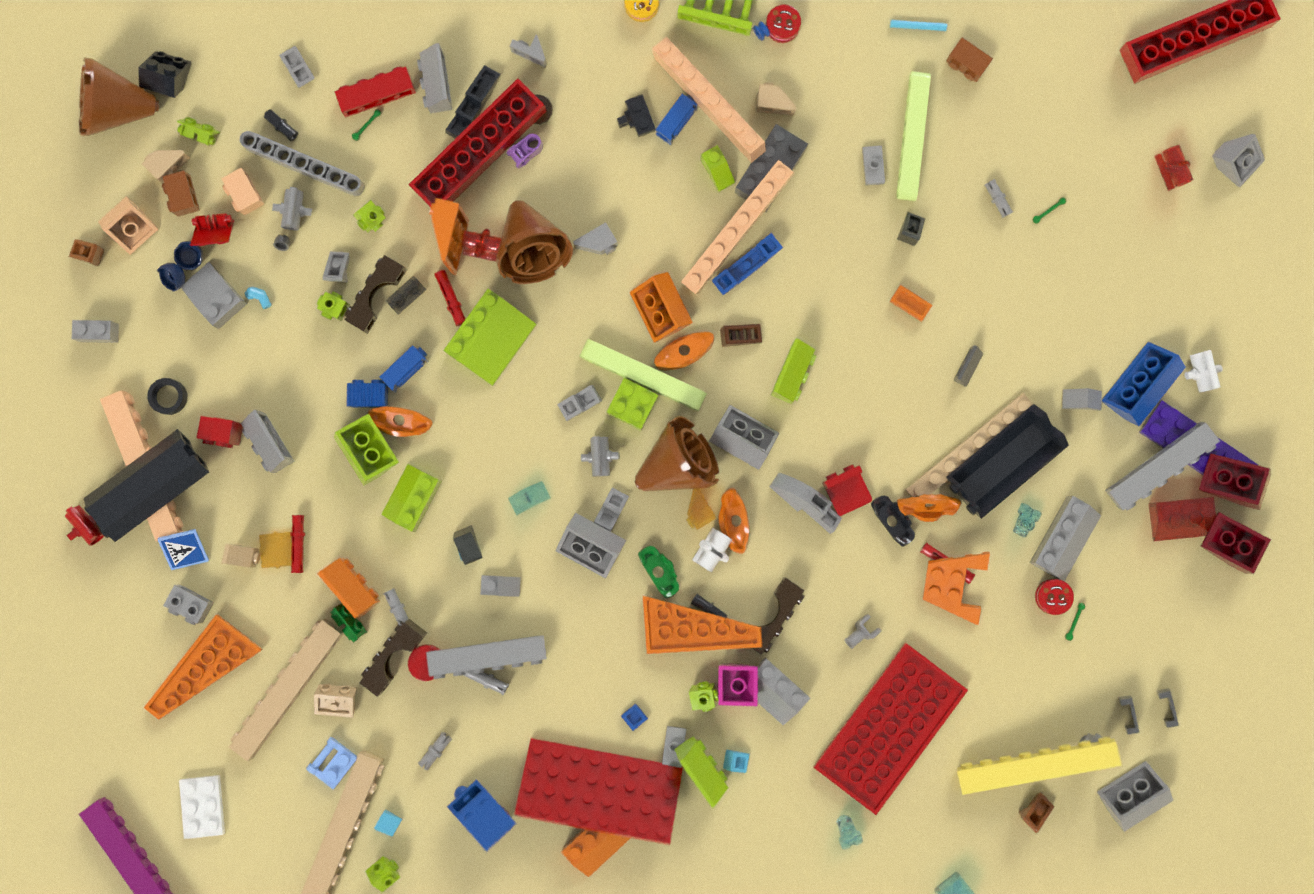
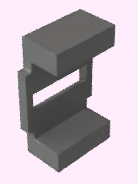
M1169 688L1157 690V695L1160 699L1168 698L1172 718L1164 719L1165 726L1167 728L1179 726L1171 691Z
M1131 695L1119 697L1121 706H1130L1133 725L1125 726L1126 733L1128 735L1140 733Z

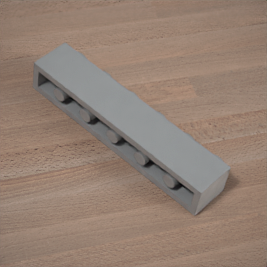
M1199 422L1105 491L1119 509L1130 510L1136 505L1135 502L1140 498L1145 499L1151 495V490L1157 486L1159 488L1168 482L1167 479L1172 475L1177 476L1184 471L1183 467L1189 463L1191 465L1197 462L1201 454L1214 450L1217 447L1215 444L1220 441L1206 422Z
M543 635L426 652L429 676H433L434 679L445 678V674L453 673V676L465 675V671L473 670V673L485 672L484 668L492 667V670L504 669V665L510 664L512 668L521 667L524 662L530 661L531 665L541 664L542 660L547 659Z

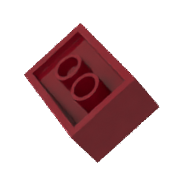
M1210 453L1199 490L1238 505L1260 510L1270 481L1271 469Z
M1217 512L1200 547L1229 566L1245 574H1254L1271 539Z

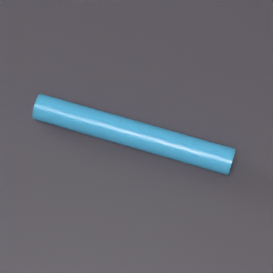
M890 20V28L946 31L947 23Z

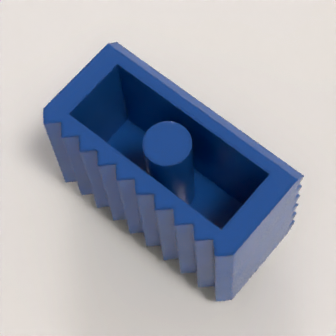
M352 380V383H347L346 406L349 408L388 406V386L383 383V380H371V383H364V380Z

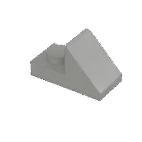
M537 34L530 47L522 40H512L510 44L512 53L544 68L546 67V59Z
M330 251L323 280L348 282L346 271L350 260L349 253Z
M482 575L480 595L519 597L521 577Z

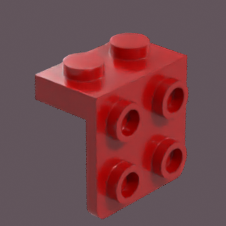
M854 464L843 468L844 473L839 475L836 472L826 476V481L822 482L839 516H843L872 501L871 494L860 474L863 472L860 465L854 467Z

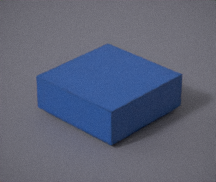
M636 703L621 715L632 731L648 719Z

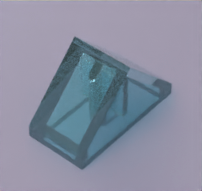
M543 481L522 489L508 499L516 515H519L551 499Z
M957 871L938 885L934 891L936 894H974Z

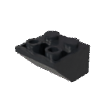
M155 51L138 67L139 87L175 98L185 86L192 62L182 57L168 55L163 51Z

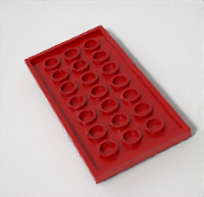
M904 643L814 764L813 768L873 814L877 815L965 696L968 689L910 645Z
M531 738L514 816L670 845L683 766L680 768L665 765L661 762Z

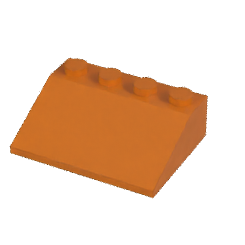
M436 198L435 204L432 203L430 215H432L431 218L441 260L452 275H456L469 219L459 203Z

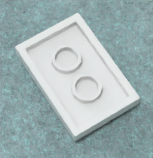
M220 775L179 780L184 839L225 834Z

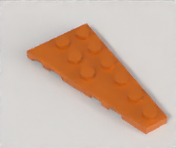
M643 596L647 654L763 647L762 630L759 626Z
M215 615L144 706V709L158 720L162 719L263 649L220 615Z

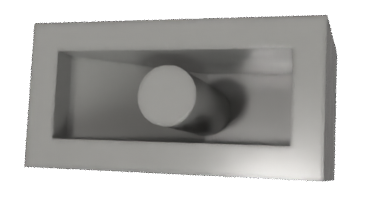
M606 222L573 241L576 249L599 255L604 253L608 255L614 252L616 246H618V242Z

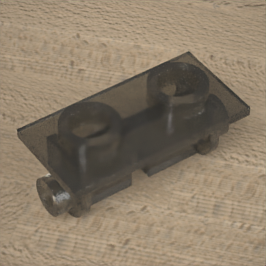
M413 276L392 294L386 302L399 315L424 293L426 288Z

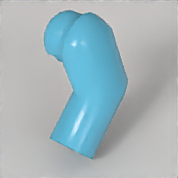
M249 287L245 291V297L247 299H258L263 309L272 306L264 290Z

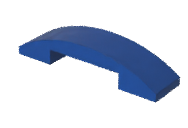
M770 233L756 244L752 250L711 281L721 294L725 295L781 251L783 247L774 235Z

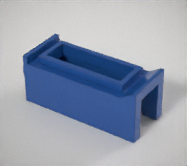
M682 93L655 129L657 131L655 135L671 145L672 138L675 140L695 111H697L698 104L695 103L690 95L685 96Z
M412 345L380 378L396 393L398 387L404 385L425 365V361L429 362L425 358L427 353L421 347L417 349Z

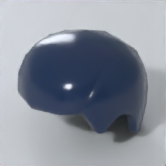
M191 241L179 243L174 250V261L184 270H194L203 262L202 249L198 245L191 246Z
M165 263L157 269L162 284L167 289L172 290V292L179 290L184 285L186 276L179 265Z

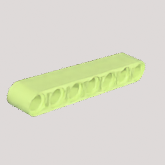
M915 71L910 73L896 199L917 200L931 79L930 73Z
M587 339L579 356L696 411L700 410L707 393L590 339Z

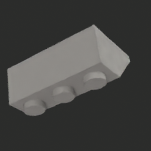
M436 43L420 52V60H417L419 71H422L423 78H420L422 90L425 89L426 96H423V103L430 113L453 110L445 55L440 44Z
M729 405L709 442L759 470L773 447L779 432Z
M254 410L241 422L243 427L242 433L247 439L250 438L253 443L251 447L255 454L260 455L262 458L261 464L267 472L277 473L295 462L266 413Z
M575 513L563 533L556 552L606 579L626 540Z
M764 658L758 665V703L784 725L810 700V697L768 659Z
M1146 761L1097 792L1112 818L1124 832L1173 801L1170 788Z

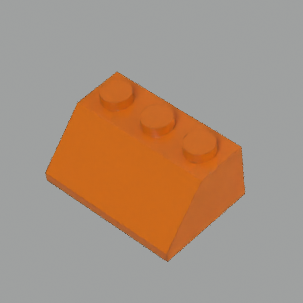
M668 272L654 275L630 291L631 297L654 343L681 331L693 323Z
M338 558L317 574L354 618L363 617L380 602L378 599L379 595L373 588H368L365 584L367 582L360 573L357 574L353 570L354 565L349 559Z
M582 829L562 848L561 853L575 868L587 877H590L630 838Z

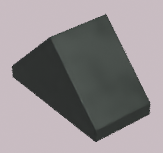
M907 212L897 240L915 246L921 238L925 218Z
M472 525L454 532L453 540L465 565L483 558Z

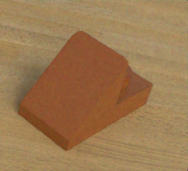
M75 239L68 257L98 267L104 249L99 245Z
M1040 792L1036 794L1027 808L1020 810L1018 813L1023 821L1035 833H1038L1055 806Z

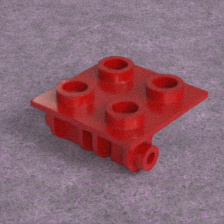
M227 213L212 214V219L210 215L206 217L205 215L195 216V218H192V225L196 227L190 245L205 246L208 244L229 243L234 219L232 220L231 215H227Z

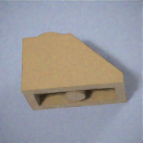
M773 83L760 84L757 112L783 115L795 114L796 106L779 86H774Z
M156 150L145 157L142 165L157 180L164 183L162 176L176 173L190 157L182 150Z
M226 544L222 563L249 568L255 567L260 560L259 548L239 544Z

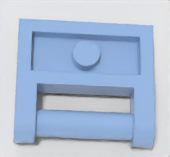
M330 737L327 740V745L313 763H309L306 769L330 788L335 789L356 762L357 756L336 739ZM335 748L338 751L327 767L321 771L319 766Z

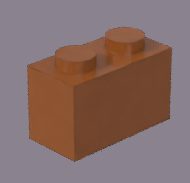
M962 37L946 62L952 69L962 72L965 78L977 83L993 58Z
M184 170L162 176L164 181L162 188L168 196L167 207L170 212L179 217L200 211L190 174Z

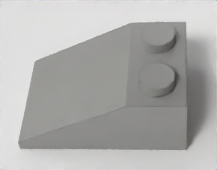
M210 262L203 266L181 287L199 312L212 326L218 329L247 305L243 298Z

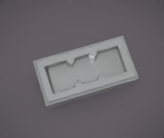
M882 145L863 147L865 186L885 184Z
M667 726L662 764L681 768L682 764L679 762L674 749L685 742L686 728Z

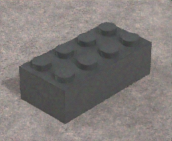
M776 124L765 141L766 151L750 164L737 184L735 193L747 200L778 160L793 171L805 153L808 143ZM771 203V204L769 205V207L765 210L766 213H767V211L769 210V208H770V206L772 205V203Z

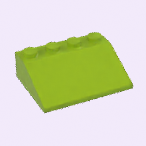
M488 288L443 351L493 386L537 324Z

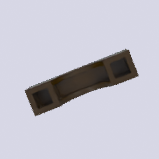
M386 255L378 259L375 264V271L366 278L364 289L357 293L354 305L350 306L345 313L346 318L344 320L366 334L369 333L377 320L372 310L374 294L384 286H398L407 271L404 266Z
M786 577L782 579L774 591L779 605L776 617L769 624L759 626L762 630L763 647L752 649L761 655L763 652L767 653L772 646L771 640L774 636L778 637L783 630L781 625L785 620H790L794 614L793 607L796 604L799 605L805 597L803 595L805 590Z
M411 619L405 622L401 621L395 628L396 634L393 638L390 636L383 644L385 648L382 653L379 651L372 659L373 665L366 667L361 674L363 678L359 683L377 697L385 691L394 679L390 670L392 654L399 650L412 652L427 634L425 630Z

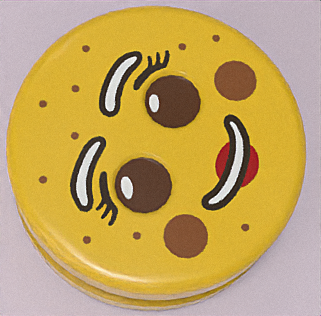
M624 0L627 15L637 22L651 20L659 10V0Z

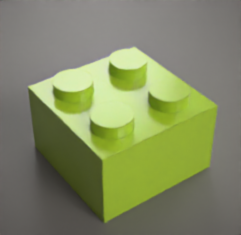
M624 378L607 410V414L642 431L658 399V394Z

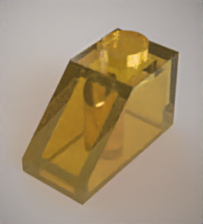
M693 489L686 521L691 529L695 527L698 530L717 519L700 489Z

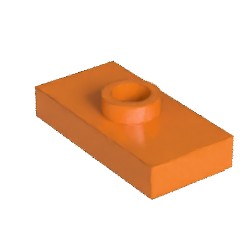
M902 285L898 287L889 301L920 322L923 321L933 306Z

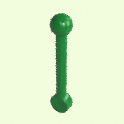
M374 110L373 116L357 133L352 134L353 140L358 141L362 132L376 117L381 115L380 110Z
M1060 198L1058 203L1041 215L1035 216L1032 219L1033 223L1038 224L1044 216L1058 206L1066 204V198Z
M1084 603L1078 604V611L1070 631L1065 634V639L1068 641L1073 640L1072 634L1082 610L1085 609Z

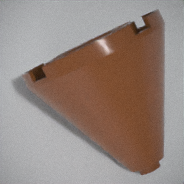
M83 58L85 65H82L79 135L91 136L153 116L155 112H158L159 100H155L154 95L93 58Z
M514 201L508 209L496 256V263L500 274L504 278L506 276L511 278L513 283L518 284L537 283L555 276V270L560 266L565 268L573 255V247L568 235L526 202Z
M677 416L667 423L635 476V485L639 490L704 489L718 483L719 479H715V475L719 473V467L714 452L702 433L697 435L692 430L695 425L690 420Z

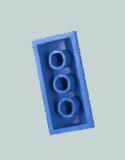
M1147 342L1105 395L1102 402L1123 419L1140 426L1186 366L1178 354Z

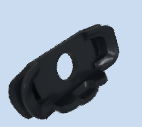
M885 495L879 496L871 502L875 515L900 546L904 547L914 540L915 532L910 527L912 522L908 515L905 516L900 511L897 502H892ZM889 516L895 517L897 521L894 527L889 526L887 523Z

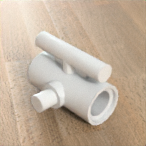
M1211 350L1190 355L1193 369L1185 372V378L1187 380H1196L1199 393L1220 388L1217 373L1222 372L1223 368L1221 365H1215Z
M712 528L706 539L700 541V548L692 560L712 572L719 561L727 562L729 560V556L726 555L725 551L732 539Z

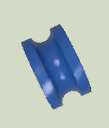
M762 21L758 23V26H753V31L759 40L763 41L765 36H770L768 28Z

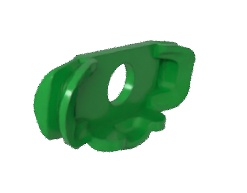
M647 546L640 550L638 553L640 561L658 591L666 599L674 596L679 591V584L676 580L677 575L672 561L667 559L663 553L660 554L653 546ZM655 567L663 569L664 574L662 577L657 578L653 575Z

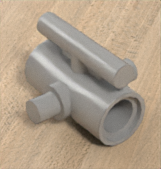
M290 187V189L285 190L284 203H273L272 211H278L282 214L281 228L299 230L300 218L304 215L311 216L312 209L302 206L304 192L296 187Z
M608 437L590 438L591 452L581 454V461L592 463L593 477L610 476V462L620 459V453L609 450Z

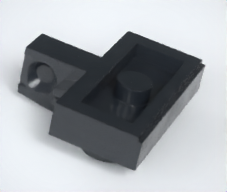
M643 94L625 100L628 110L624 112V116L617 118L619 128L629 125L630 128H635L638 137L654 132L656 128Z

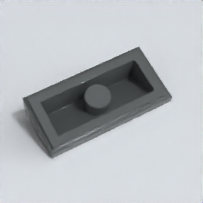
M974 345L969 349L954 378L955 382L965 387L970 382L983 356V352L978 346Z

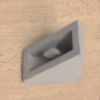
M1089 388L1063 389L1062 409L1101 410L1102 391Z

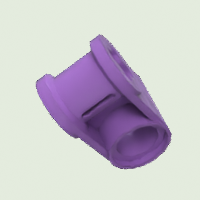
M529 134L520 142L510 147L506 154L512 157L516 167L519 169L542 151L543 143L538 135ZM531 141H538V145L535 148L529 147Z

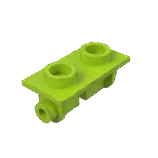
M190 117L177 120V123L182 124L177 129L180 135L195 139V135L198 134L196 141L208 146L214 145L216 142L214 135L220 134V131L214 130L213 126L209 124L201 125L196 123L197 120Z

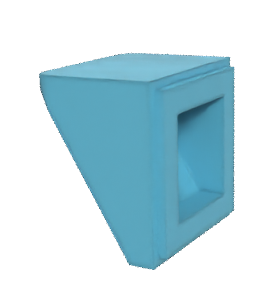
M726 750L723 768L731 772L746 773L750 754Z
M385 810L374 829L393 836L402 819Z

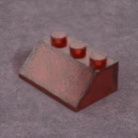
M1214 497L1148 503L1153 541L1206 536L1216 516Z

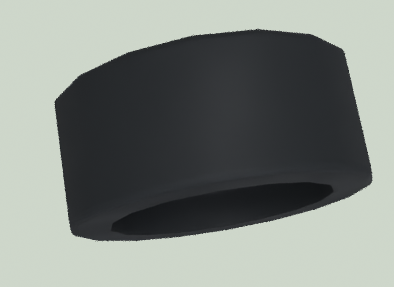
M161 378L151 384L147 400L154 411L164 415H173L179 413L185 407L188 394L186 388L180 382L171 378ZM166 385L173 386L178 392L176 404L169 408L162 407L157 401L159 389Z

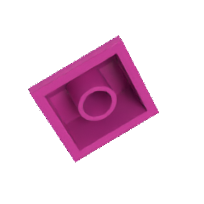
M721 663L718 666V705L758 706V666Z

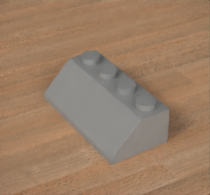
M1067 496L1030 563L1053 577L1065 581L1101 515L1074 496Z

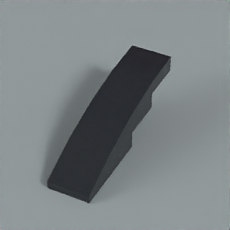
M486 65L482 67L465 92V98L455 111L454 118L445 130L446 134L456 139L479 116L501 76L500 73Z

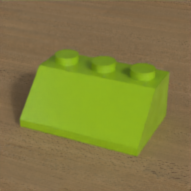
M795 338L771 396L790 404L794 400L798 401L802 390H799L801 383L805 384L809 375L806 372L809 365L813 366L816 359L814 348Z
M369 413L341 428L334 434L335 441L363 486L382 476L399 463Z
M407 464L381 515L411 532H416L442 481Z
M692 736L674 750L679 762L713 808L727 791L726 781L728 778L722 770L718 772L715 767L717 763L712 755L707 756L704 752L707 748L701 740L697 741Z

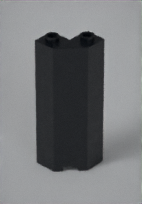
M1033 404L946 477L950 483L948 487L954 494L959 495L967 505L966 509L972 515L976 514L982 519L1069 446L1064 433L1051 424L1047 413Z
M177 429L84 497V509L100 527L101 533L106 538L110 537L116 542L210 472L206 462L193 450L190 440Z

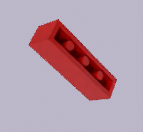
M406 66L395 67L391 72L378 73L374 78L368 80L361 79L354 85H344L334 91L340 110L345 118L416 93Z

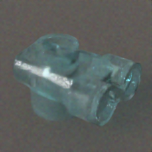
M1021 503L1017 511L1019 516L1013 532L1026 537L1029 531L1034 529L1035 522L1039 521L1042 513L1032 509L1027 504Z
M847 815L840 816L836 824L840 833L839 843L841 848L848 849L852 845L861 844L863 842L861 832L856 830L852 819Z

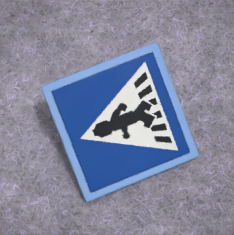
M196 529L157 539L171 570L209 561Z

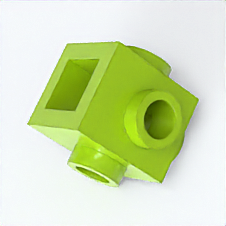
M371 200L353 214L358 220V226L367 232H370L372 229L376 232L384 225L382 221L386 218L382 208L378 205L376 206Z
M332 291L331 294L325 292L318 299L317 309L322 312L321 316L329 320L333 317L342 321L350 304L342 300L343 296Z
M704 681L691 686L689 696L692 711L701 709L702 711H710L716 707L718 689H715L714 683Z
M385 856L381 857L365 871L371 885L382 893L401 878L397 863L393 859H387Z

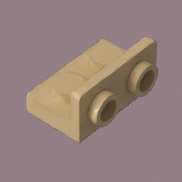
M319 684L314 693V714L353 718L357 688L348 685Z

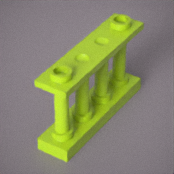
M687 0L684 6L679 5L677 19L750 36L753 22H749L748 17L753 0H745L741 18L738 19L730 16L733 0H725L721 14L711 11L714 0H706L705 7L702 10L693 7L695 0Z

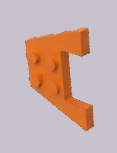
M986 551L982 552V554H968L964 557H949L928 561L923 600L973 624L979 625L981 606L961 603L966 569L987 571L990 552Z

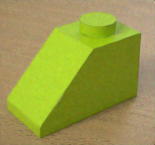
M718 145L701 154L700 160L718 192L735 184L729 165Z

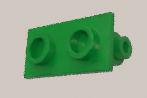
M342 603L334 607L330 612L332 614L331 617L339 627L343 624L346 625L342 631L349 641L352 640L354 643L359 637L367 633L363 624L357 618H354Z

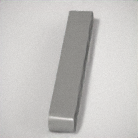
M245 131L240 135L241 145L253 154L352 196H359L364 191V184L356 175L254 132ZM254 138L253 144L247 145L248 140ZM267 146H271V150L265 153L264 149ZM284 153H289L287 159L281 160ZM306 160L305 166H298L300 161ZM322 167L323 172L317 175L316 170ZM341 175L339 181L333 182L334 176ZM353 182H358L357 188L350 189V185Z

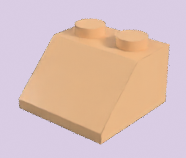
M127 196L98 221L102 230L130 255L158 230L153 222Z

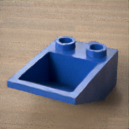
M477 779L469 787H457L454 792L455 799L447 806L486 852L516 825V822Z

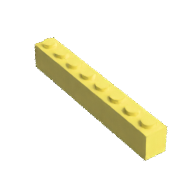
M1102 737L1098 739V742L1081 741L1078 742L1077 746L1072 747L1070 744L1058 746L1059 749L1056 750L1043 748L1038 750L1039 753L1022 752L1019 753L1018 757L1011 758V755L999 757L997 761L985 759L976 765L964 763L960 765L961 767L957 768L962 794L1122 766L1115 739Z

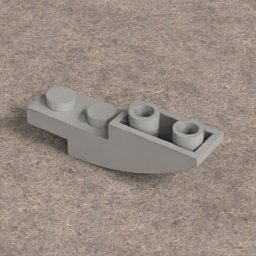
M778 473L769 486L797 512L803 509L828 533L831 534L836 530L842 518L830 508L832 502L812 487L782 473Z

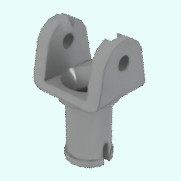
M869 614L855 623L857 630L844 639L851 649L863 639H873L882 631L880 628H877L869 633L863 624L870 619Z

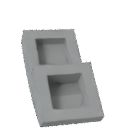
M296 46L279 55L298 88L315 79Z
M590 385L557 405L566 421L602 402L595 387Z
M612 488L594 523L611 532L629 496Z

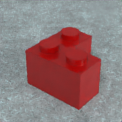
M200 416L196 438L201 439L203 444L214 445V442H216V446L233 449V445L240 446L243 427L237 421Z

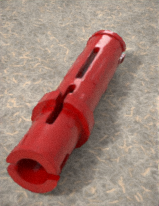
M440 270L434 276L445 298L446 308L451 313L455 325L461 326L466 319L461 309L462 304L458 302L446 270Z
M292 515V532H290V536H292L291 573H304L303 544L304 536H306V532H304V515Z
M927 542L920 550V553L931 560L949 558ZM966 569L965 582L969 585L976 574Z

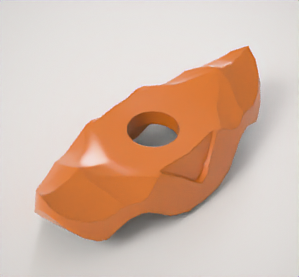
M697 332L677 338L654 358L655 366L660 370L668 371L684 368L695 363L711 349L714 343L713 333ZM682 345H687L690 348V352L686 356L679 353V348Z
M385 406L368 411L377 428L393 436L421 435L427 432L433 424L432 420L406 408ZM396 415L403 416L404 424L399 425L395 423L394 417Z
M730 488L721 497L722 506L718 518L721 532L732 539L729 544L730 549L736 553L743 554L747 549L750 526L748 513L737 490ZM735 515L741 518L739 526L732 524V518Z
M923 494L919 497L897 500L898 507L905 516L913 515L923 522L937 521L943 515L953 516L962 504L960 499L947 497L942 494ZM926 503H927V504H934V505L931 506V507H926V506H925Z

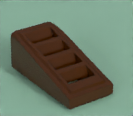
M760 324L730 325L720 328L722 347L762 343ZM751 329H754L755 339L751 337ZM743 330H746L747 339L745 340ZM735 331H738L739 340H736Z

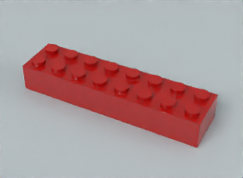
M1228 0L1128 41L1119 51L1135 84L1271 28L1281 18L1273 0Z
M517 78L408 185L430 208L432 203L435 204L436 198L454 202L547 111L545 105Z

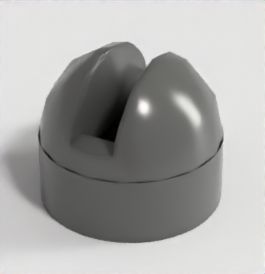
M278 235L273 245L280 251H286L289 248L290 239L286 235Z

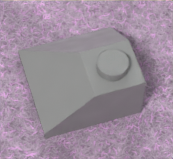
M1255 134L1224 142L1212 155L1217 169L1238 187H1241L1265 161Z

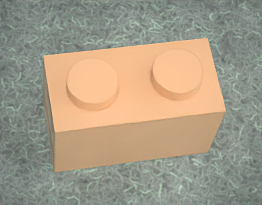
M239 168L222 178L225 184L222 187L228 196L231 195L234 200L231 203L237 212L240 211L242 214L247 215L264 205L244 169Z

